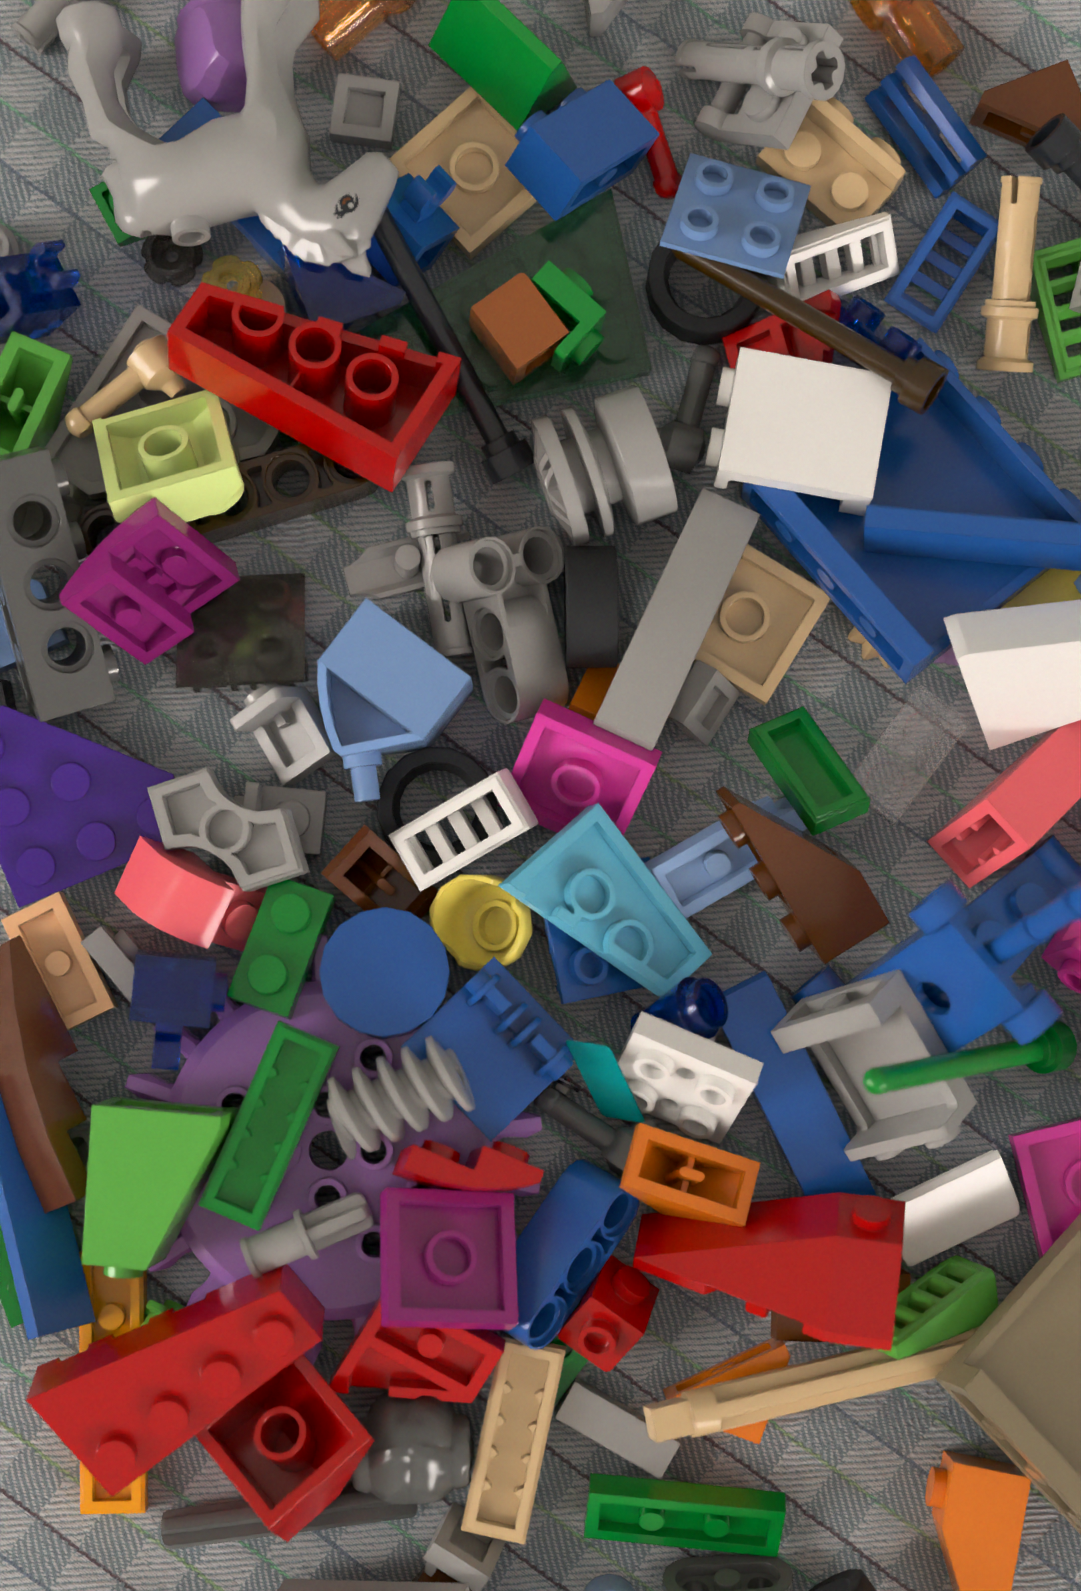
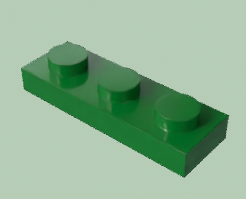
M590 1473L584 1519V1538L777 1557L786 1515L785 1492Z

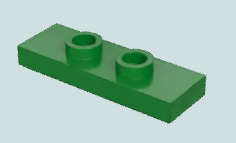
M281 1020L277 1022L198 1203L199 1206L257 1231L262 1229L339 1051V1045Z

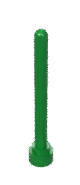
M1056 1020L1044 1032L1024 1045H1019L1016 1040L872 1067L865 1072L863 1085L869 1093L880 1095L1026 1065L1029 1069L1039 1074L1052 1073L1064 1070L1073 1063L1077 1054V1042L1072 1030L1065 1023Z

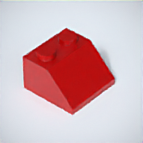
M304 1354L195 1435L268 1530L286 1542H289L338 1498L374 1442L373 1437Z

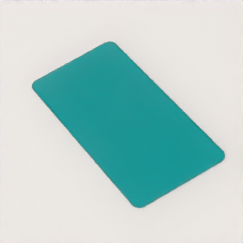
M566 1040V1044L601 1115L641 1123L645 1122L611 1048L602 1044Z

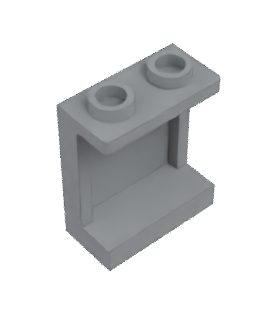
M900 969L802 998L770 1031L783 1054L808 1046L812 1049L857 1126V1134L843 1149L850 1161L875 1156L878 1161H883L898 1155L906 1148L923 1144L928 1149L941 1147L958 1136L961 1132L959 1124L977 1103L963 1078L880 1095L871 1094L865 1089L863 1076L872 1067L948 1053Z

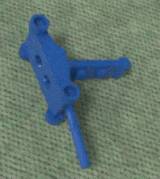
M1051 835L1029 852L1024 860L966 906H964L968 901L951 880H947L928 894L908 913L909 917L920 928L913 935L899 942L880 959L846 984L830 965H827L802 984L790 998L797 1004L802 998L900 969L948 1053L959 1050L1001 1023L1019 1045L1027 1044L1052 1025L1062 1014L1063 1010L1045 989L1037 991L1031 983L1019 988L1011 979V976L1038 945L1048 941L1053 933L1075 920H1081V866L1057 838Z

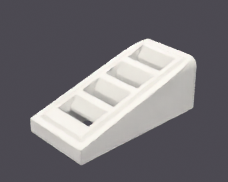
M883 212L796 235L784 279L767 275V281L804 301L829 289L840 297L899 275L900 271L891 215ZM868 237L872 264L864 266L860 240ZM841 246L844 247L847 271L841 272L837 250ZM819 255L822 277L820 278L815 276L812 257Z
M505 768L388 836L418 889L422 891L538 825V820L512 774ZM492 791L511 822V825L505 828L485 796ZM469 804L473 807L489 835L483 841H480L462 809ZM446 817L466 849L458 855L439 821ZM423 830L426 831L443 861V864L436 868L433 867L416 837V834Z

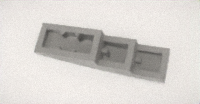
M702 488L593 725L650 751L653 750L761 515L760 513Z

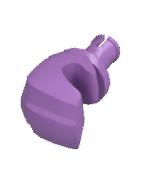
M189 0L190 2L180 10L177 17L178 28L175 34L176 65L182 92L194 105L204 98L216 111L240 113L245 106L247 84L241 37V0Z

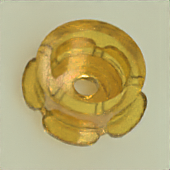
M225 255L216 259L213 262L212 270L206 271L202 276L201 282L227 289L226 286L229 281L234 280L238 283V288L235 292L262 299L260 285L263 283V276L260 269L252 261L247 260L243 262L236 255Z

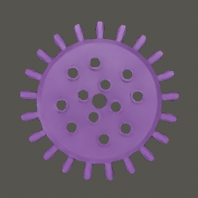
M323 935L312 962L311 982H305L291 1020L246 1004L239 1006L234 1000L227 997L228 988L226 984L212 974H207L196 983L203 1001L215 1011L220 1022L203 1039H199L183 1023L168 1018L160 1019L153 1028L154 1032L163 1044L179 1051L185 1056L187 1061L183 1065L175 1083L165 1081L153 1073H133L128 1076L125 1088L143 1099L224 1107L225 1099L230 1093H239L245 1097L275 1026L281 1020L340 1046L320 1094L328 1092V1079L333 1076L346 1091L353 1089L352 1069L357 1066L360 1067L371 1081L378 1079L377 1070L368 1069L362 1062V1052L367 1046L377 1045L381 1047L386 1054V1060L397 1071L402 1069L400 1047L416 1031L405 1036L379 1039L360 1034L336 1018L324 999L319 974L324 946L330 939V936ZM453 1103L454 1113L452 1119L441 1121L430 1111L429 1126L424 1131L417 1132L405 1120L404 1138L397 1142H392L380 1130L381 1140L387 1149L386 1156L382 1161H368L363 1156L362 1147L356 1141L357 1153L354 1160H350L347 1156L342 1165L336 1168H324L314 1161L311 1155V1143L317 1134L323 1131L335 1132L331 1117L320 1114L315 1104L262 1229L257 1231L199 1206L198 1203L208 1183L207 1180L166 1259L149 1268L150 1272L170 1268L183 1255L193 1252L211 1273L209 1278L192 1292L187 1304L189 1306L205 1299L206 1293L251 1274L240 1247L239 1240L246 1236L248 1238L294 1218V1210L301 1209L304 1214L321 1207L316 1199L317 1191L321 1186H334L339 1191L340 1198L354 1192H360L365 1197L373 1216L374 1225L370 1229L318 1250L319 1258L312 1260L307 1255L288 1263L290 1268L324 1306V1320L351 1319L356 1336L381 1295L380 1254H369L364 1249L362 1243L365 1234L372 1231L380 1232V1193L386 1187L411 1188L418 1184L392 1175L401 1150L412 1144L421 1147L424 1140H431L459 1152L461 1156L458 1163L465 1166L470 1151L483 1145L491 1148L493 1141H498L505 1137L527 1138L541 1131V1115L522 1111L490 1142ZM541 1182L527 1188L508 1192L520 1197L539 1194ZM515 1232V1242H516V1240L518 1239L519 1235ZM323 1338L304 1353L312 1365L323 1347Z

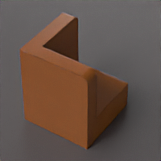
M525 273L515 275L473 305L470 310L469 326L513 385L552 359L554 350L569 334L567 328Z

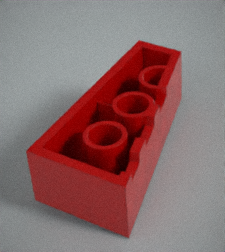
M204 282L200 283L167 330L170 370L391 493L395 490L456 395L462 361L460 357L440 351L438 357L407 349L408 342L382 335L381 340L349 332L343 330V323L321 316L318 317L317 321H312L284 313V306Z
M288 1264L268 1271L256 1279L250 1274L206 1293L203 1300L177 1311L171 1308L150 1317L147 1324L117 1337L111 1334L90 1343L87 1350L62 1361L58 1357L38 1366L26 1401L109 1495L113 1497L320 1342L323 1335L325 1308Z

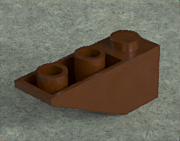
M723 786L716 790L717 795L726 808L725 812L717 816L721 825L737 849L746 844L748 845L758 862L751 866L749 871L769 901L777 896L779 897L788 912L779 921L799 952L809 947L826 964L890 923L861 872L840 852Z

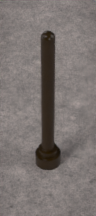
M672 249L673 255L680 261L891 382L890 390L899 395L898 402L914 412L923 415L940 393L949 370L928 357L924 356L919 361L909 356L904 360L748 269Z

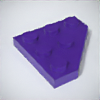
M5 705L0 706V866L18 907H23L128 863L140 836L163 843L147 788L174 779V774L44 721L40 722L34 717Z

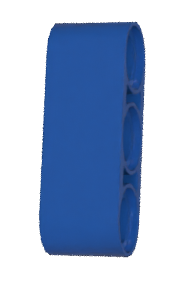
M586 1159L576 1160L561 1174L516 1240L518 1325L511 1330L503 1331L527 1347L534 1350L544 1348L556 1337L634 1221L639 1209L640 1200L619 1187L621 1183L619 1178Z

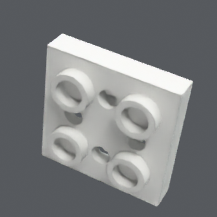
M703 1005L688 1006L683 1013V1021L680 1027L641 1011L616 1060L641 1113H648L674 1124L688 1136L697 1139H709L720 1144L756 1086L764 1063L715 1043L721 1028L712 1009Z

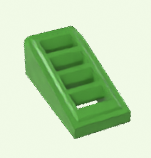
M1081 237L1034 252L1030 299L1032 302H1036V308H1039L1037 321L1057 383L1081 376V354L1068 358L1066 346L1081 342V327L1062 332L1060 322L1079 317L1081 314L1070 310V303L1056 306L1054 296L1074 290L1081 262ZM1071 265L1073 274L1049 280L1048 271Z
M958 1255L941 1262L897 1295L891 1351L876 1350L900 1360L981 1326L998 1307L994 1272L990 1268Z

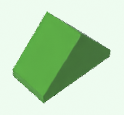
M14 331L11 332L0 356V455L35 446L44 448L59 425L73 361L71 354Z

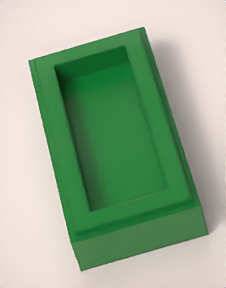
M804 706L749 729L748 744L812 836L868 812L871 799Z

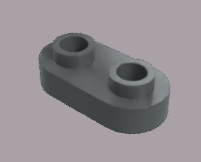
M750 1554L688 1557L671 1563L663 1573L662 1583L663 1591H793V1572L786 1562L777 1557Z

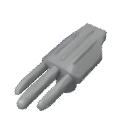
M461 530L460 533L455 534L456 542L469 539L470 533L466 530ZM411 536L367 547L356 561L343 567L350 598L362 596L382 600L425 589L418 540L411 539ZM439 537L434 538L435 547L440 546Z

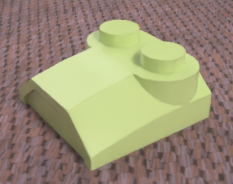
M203 390L106 419L98 418L92 420L108 503L116 522L122 523L153 497L157 498L185 522L209 515L221 514L241 498L244 491V483L237 465L219 396L210 391Z

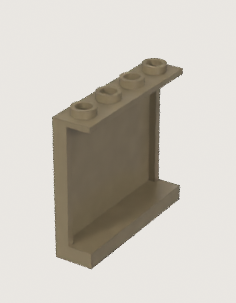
M1081 1213L935 1377L1080 1535Z

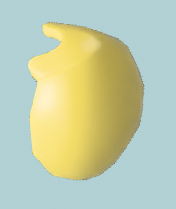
M460 874L440 887L429 908L430 926L445 946V949L454 957L458 966L479 971L495 957L506 968L521 958L532 936L533 924L530 908L498 886L505 880L500 876Z

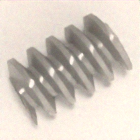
M432 1036L425 1038L426 1059L420 1061L408 1046L401 1048L402 1069L396 1071L381 1056L376 1058L378 1079L371 1081L358 1066L352 1069L353 1089L346 1091L334 1076L328 1079L329 1099H327L329 1114L337 1138L350 1160H354L357 1153L356 1141L367 1152L378 1150L381 1144L380 1130L392 1142L402 1140L405 1135V1120L417 1132L428 1129L429 1109L441 1121L452 1119L454 1113L453 1098L466 1111L475 1109V1102L468 1079L453 1049L444 1050Z

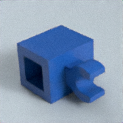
M440 165L433 169L426 180L421 175L414 178L410 173L398 178L387 205L423 273L433 267L460 229L440 207L453 192L457 184ZM373 235L371 247L366 250L367 259L393 288H396L400 284Z

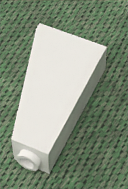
M1081 599L959 613L943 618L989 750L1081 720Z

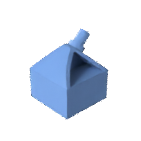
M367 598L364 599L318 659L317 684L324 726L333 750L343 759L344 770H351L355 803L380 800L376 767L382 765L381 755L412 753L424 747H432L474 692L472 680L468 674Z

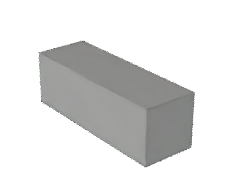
M578 1377L573 1380L554 1410L555 1418L659 1479L663 1477L681 1445L679 1438L660 1443L649 1439L645 1416Z

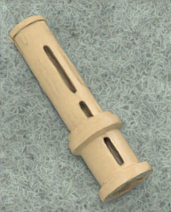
M1007 175L1001 176L1000 181L1002 188L992 299H985V305H981V315L987 318L984 354L982 358L977 359L976 369L1033 373L1034 363L1028 360L1031 321L1038 318L1039 308H1036V302L1030 301L1040 187L1043 183V178L1032 176H1018L1017 178Z

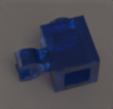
M63 239L39 242L32 247L30 253L0 257V344L7 343L12 331L31 339L50 336L81 306L73 289L80 279V273L78 269L64 271L57 257L58 253L66 246Z
M138 949L135 958L129 1021L156 1023L152 1068L178 1071L183 1026L209 1028L211 1012L224 1013L228 973L215 972L217 957Z

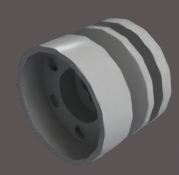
M636 385L596 397L594 400V415L597 428L586 431L580 417L571 406L561 409L566 439L560 441L547 415L531 419L534 437L533 460L537 476L549 510L565 530L572 546H581L589 543L590 537L584 514L589 512L592 513L595 523L604 538L613 535L614 518L611 505L622 502L627 514L637 526L677 513V497L665 451L647 403Z

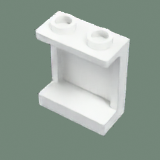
M740 347L735 369L723 367L717 394L716 405L725 406L728 409L724 429L712 427L705 466L717 468L713 487L726 489L728 481L734 480L840 500L838 512L864 516L866 507L870 504L874 494L892 383L869 370Z

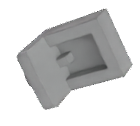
M277 683L264 685L250 693L244 699L246 708L230 719L236 732L254 733L283 786L296 785L338 755L331 746L322 714L306 687L279 686Z

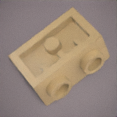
M834 97L825 101H812L788 150L765 147L758 154L756 164L767 174L811 185L805 207L828 227L875 215L898 190L906 173L905 169L900 165L901 159L893 147L881 138L873 137L870 139L853 124L854 118L850 111Z

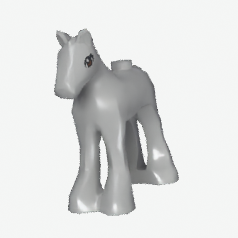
M241 0V37L247 79L244 108L240 113L212 119L181 139L165 143L137 127L130 114L127 91L141 60L142 42L140 38L122 26L117 10L100 1H81L65 6L56 18L60 39L67 50L68 74L83 102L91 138L109 148L111 159L115 161L106 167L100 178L106 183L113 197L115 222L122 232L140 238L152 235L171 236L173 243L176 245L197 246L211 238L210 227L259 215L266 229L273 233L275 239H280L282 245L287 246L293 256H299L304 262H312L327 267L332 263L341 262L351 273L370 278L371 267L366 256V250L371 247V238L389 203L399 171L384 153L371 152L364 154L326 184H318L312 175L310 137L303 124L295 98L292 65L295 52L320 20L319 0Z

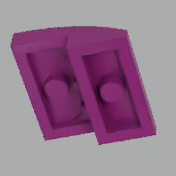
M153 497L118 525L94 549L70 578L59 594V597L64 607L146 665L194 633L191 613L238 582L240 577L234 560L157 498Z

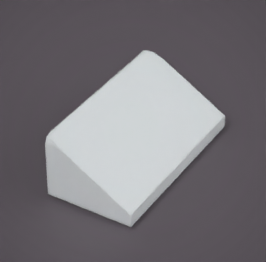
M991 1150L890 1198L906 1201L902 1260L907 1266H914L1020 1214L1018 1199L998 1150Z

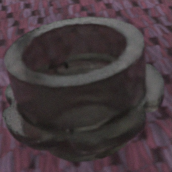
M148 236L141 249V255L146 260L144 271L153 282L159 285H163L166 282L171 283L174 287L188 284L196 276V267L200 266L203 262L201 244L197 246H179L173 243L171 236ZM176 252L178 254L177 260L169 262L166 258L168 253Z

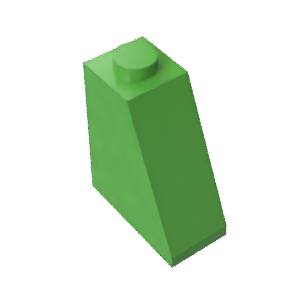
M112 1097L93 1104L91 1109L82 1264L104 1266L103 1274L107 1277L132 1279L142 1277L143 1271L166 1259L218 1160L239 1108Z

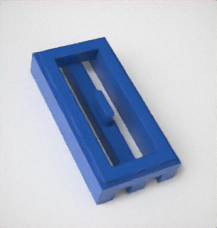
M913 55L904 58L895 67L897 70L886 75L879 82L881 86L871 90L864 99L936 199L947 194L980 164L987 155L918 58ZM905 82L911 88L913 93L916 95V97L928 113L923 114V112L920 110L918 105L915 103L913 98L910 96L908 91L903 86ZM941 132L944 134L946 139L949 141L951 146L954 148L956 153L961 158L962 161L960 163H958L956 158L953 156L951 151L948 149L946 144L939 136Z

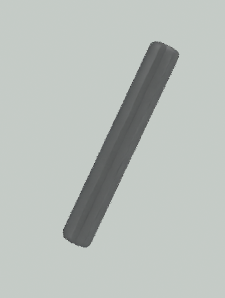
M353 1485L345 1486L338 1498L300 1532L412 1518L417 1515L418 1504H392L382 1501L371 1492H360ZM246 1500L170 1509L163 1513L161 1519L162 1540L165 1548L170 1550L277 1536L268 1530Z

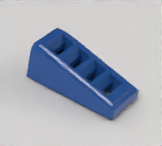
M953 191L883 301L936 334L997 241L999 220ZM951 218L981 236L976 247L945 228ZM937 239L968 258L962 268L932 250ZM924 260L955 279L949 290L918 271ZM910 281L941 300L935 311L904 292Z

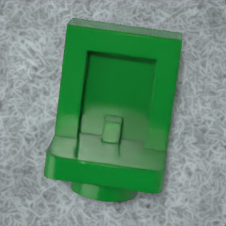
M548 260L535 274L531 282L569 331L568 336L554 350L551 365L561 373L572 360L579 366H582L603 343L605 336L599 331L602 328L607 311L591 298L594 292L582 276L568 267L561 271Z

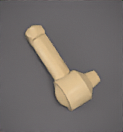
M158 335L141 341L126 362L128 368L80 407L72 409L65 416L68 432L78 438L88 436L94 431L92 420L98 418L106 419L143 388L149 391L162 390L172 399L180 397L187 388L181 375L169 369L167 338L164 335Z

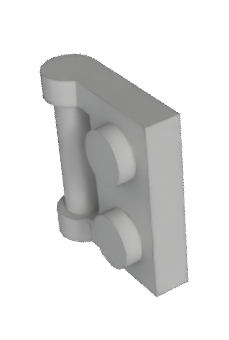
M755 12L747 16L740 30L743 37L741 43L765 45L766 42L776 37L793 38L800 45H808L810 42L819 39L833 41L836 45L840 46L843 40L841 35L830 24L777 21ZM722 82L711 105L702 107L694 123L695 128L700 133L715 141L788 150L813 100L807 98L802 92L796 91L786 97L771 96L760 85L752 84L738 114H734L748 84Z

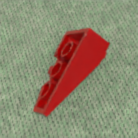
M842 1192L751 1202L746 1224L742 1227L663 1215L659 1212L642 1214L633 1257V1268L700 1294H708L715 1290L745 1300V1311L762 1318H766L769 1312L773 1311L803 1323V1334L824 1342L891 1351L903 1249L906 1201Z

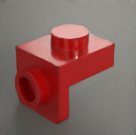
M611 1255L582 1297L580 1305L569 1316L559 1331L558 1338L598 1368L609 1372L644 1336L660 1289L651 1284L639 1270L625 1265Z

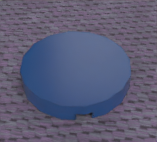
M383 907L359 912L338 926L324 946L319 974L324 999L340 1022L360 1034L379 1039H389L409 1035L431 1019L445 999L450 970L445 946L429 924L411 912Z

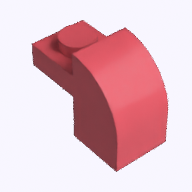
M140 836L114 894L138 917L176 938L209 949L210 944L214 943L244 951L267 887L252 892H245L240 888L236 878L213 871L194 852L185 849L166 850L162 842Z

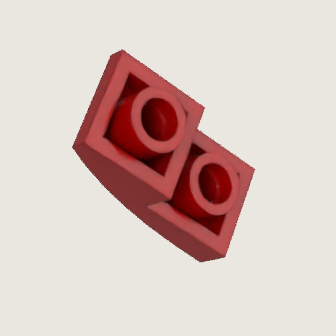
M424 1140L421 1147L412 1144L401 1150L392 1175L437 1189L480 1192H507L539 1184L544 1174V1170L527 1164L530 1158L529 1153L504 1142L493 1141L491 1148L483 1145L470 1151L464 1166L458 1163L461 1156L459 1152L431 1140Z

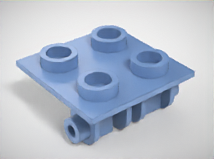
M690 153L659 246L784 279L811 185Z

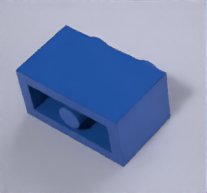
M609 79L588 92L582 87L577 88L559 104L554 112L548 115L543 110H540L530 116L517 130L515 138L519 141V144L505 166L547 213L557 221L631 175L657 140L660 133Z

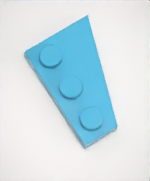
M599 803L587 806L498 885L657 996L670 995L712 955L711 951Z

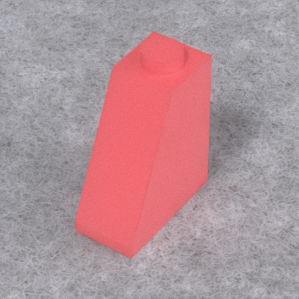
M1081 720L1046 732L927 841L968 888H971L1029 850L1081 798Z

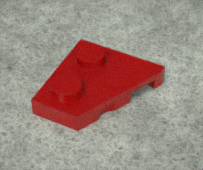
M380 1295L332 1373L329 1385L336 1393L348 1394L350 1386L389 1389L388 1397L415 1399L419 1396L428 1395L440 1401L472 1403L503 1355L506 1339L487 1329L381 1326Z

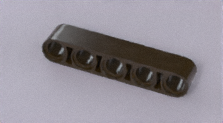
M300 444L237 463L244 483V490L248 493V502L242 512L232 516L223 514L209 515L186 523L214 544L363 499L373 494L379 486L362 476L354 479L341 476L337 472V462L305 444ZM299 470L309 475L308 488L302 494L296 497H286L277 492L279 479L288 471ZM109 503L101 504L88 510L79 521L87 556L97 547L96 540L103 528L109 525L121 524L115 521Z

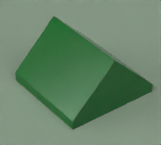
M451 0L428 44L434 52L516 130L534 113L540 110L546 113L561 103L577 88L562 60L499 0Z

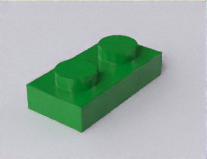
M289 879L268 886L227 997L291 1020L335 904L336 898L334 895Z

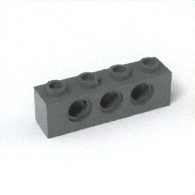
M35 446L0 455V607L29 712L40 722L116 701L111 683L119 681L120 675L111 646L109 644L101 646L97 630L64 607L60 602L59 594L80 567L78 560L87 557V551L78 522L76 520L68 522L62 497L70 495V487L64 465L59 457L51 459L49 449ZM35 501L43 512V523L35 534L21 537L14 529L13 515L21 504ZM44 565H54L60 576V584L57 591L48 598H35L30 588L33 573ZM72 628L76 635V647L73 653L62 660L51 659L47 650L50 636L58 629Z

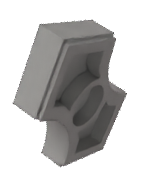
M204 768L147 788L164 848L171 851L182 848H200L211 852L228 865L243 891L252 892L309 873L292 811L288 809L253 811L243 807L224 791L213 769Z

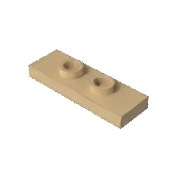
M502 1333V1338L506 1339L505 1350L494 1370L461 1531L525 1545L566 1346L549 1343L544 1348L534 1350L511 1335Z

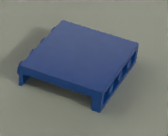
M921 337L917 339L912 345L909 356L919 361L924 356L947 368L949 370L948 376L937 398L923 415L899 403V395L891 391L874 494L870 504L1081 522L1080 500L1069 490L1059 489L1043 472L1044 467L1037 453L1026 443H1017L1001 426L1000 416L994 406L982 396L975 397L959 380L956 366L945 353L940 350L933 351ZM745 482L742 485L741 498L753 511L761 514L759 518L905 684L952 648L943 618L959 613L1000 609L1050 569L864 552L866 512L864 516L838 512L840 500Z

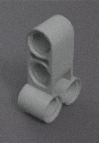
M535 526L496 537H482L447 546L439 550L431 566V577L437 592L450 602H463L484 699L493 718L503 724L535 717L544 698L564 707L568 699V678L547 588V583L557 579L563 570L564 548L554 531L544 526Z

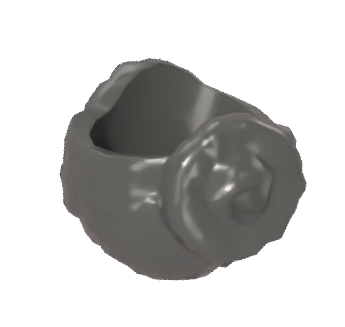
M388 1390L376 1398L370 1406L366 1417L357 1418L373 1437L374 1442L353 1473V1487L363 1493L371 1492L382 1501L406 1505L430 1503L442 1499L454 1489L465 1488L470 1484V1472L473 1467L472 1459L475 1448L474 1441L470 1436V1419L465 1414H456L450 1402L440 1401L428 1395L419 1396L415 1399L388 1397Z

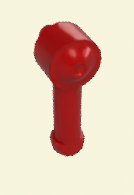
M644 65L616 78L614 84L660 133L647 152L646 157L654 178L653 187L656 194L663 199H674L682 175L677 171L658 111L664 107L661 83L654 72Z

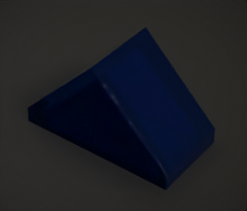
M281 244L278 255L302 318L317 321L318 317L321 316L341 322L345 326L401 304L406 293L372 275L369 278L351 273L341 262L332 263L328 267L312 262H304L299 256H293L287 246Z

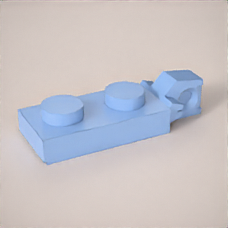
M770 796L761 798L756 802L752 801V803L799 830L804 831L807 829L786 797L776 802H773ZM717 821L644 864L687 919L753 881L754 878L749 868L758 862L747 844L737 849L720 821Z

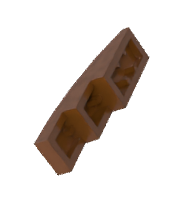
M19 935L0 945V1095L17 1150L43 1210L47 1213L86 1196L87 1170L67 1130L86 1121L87 1118L58 1061L77 1052L78 1049Z

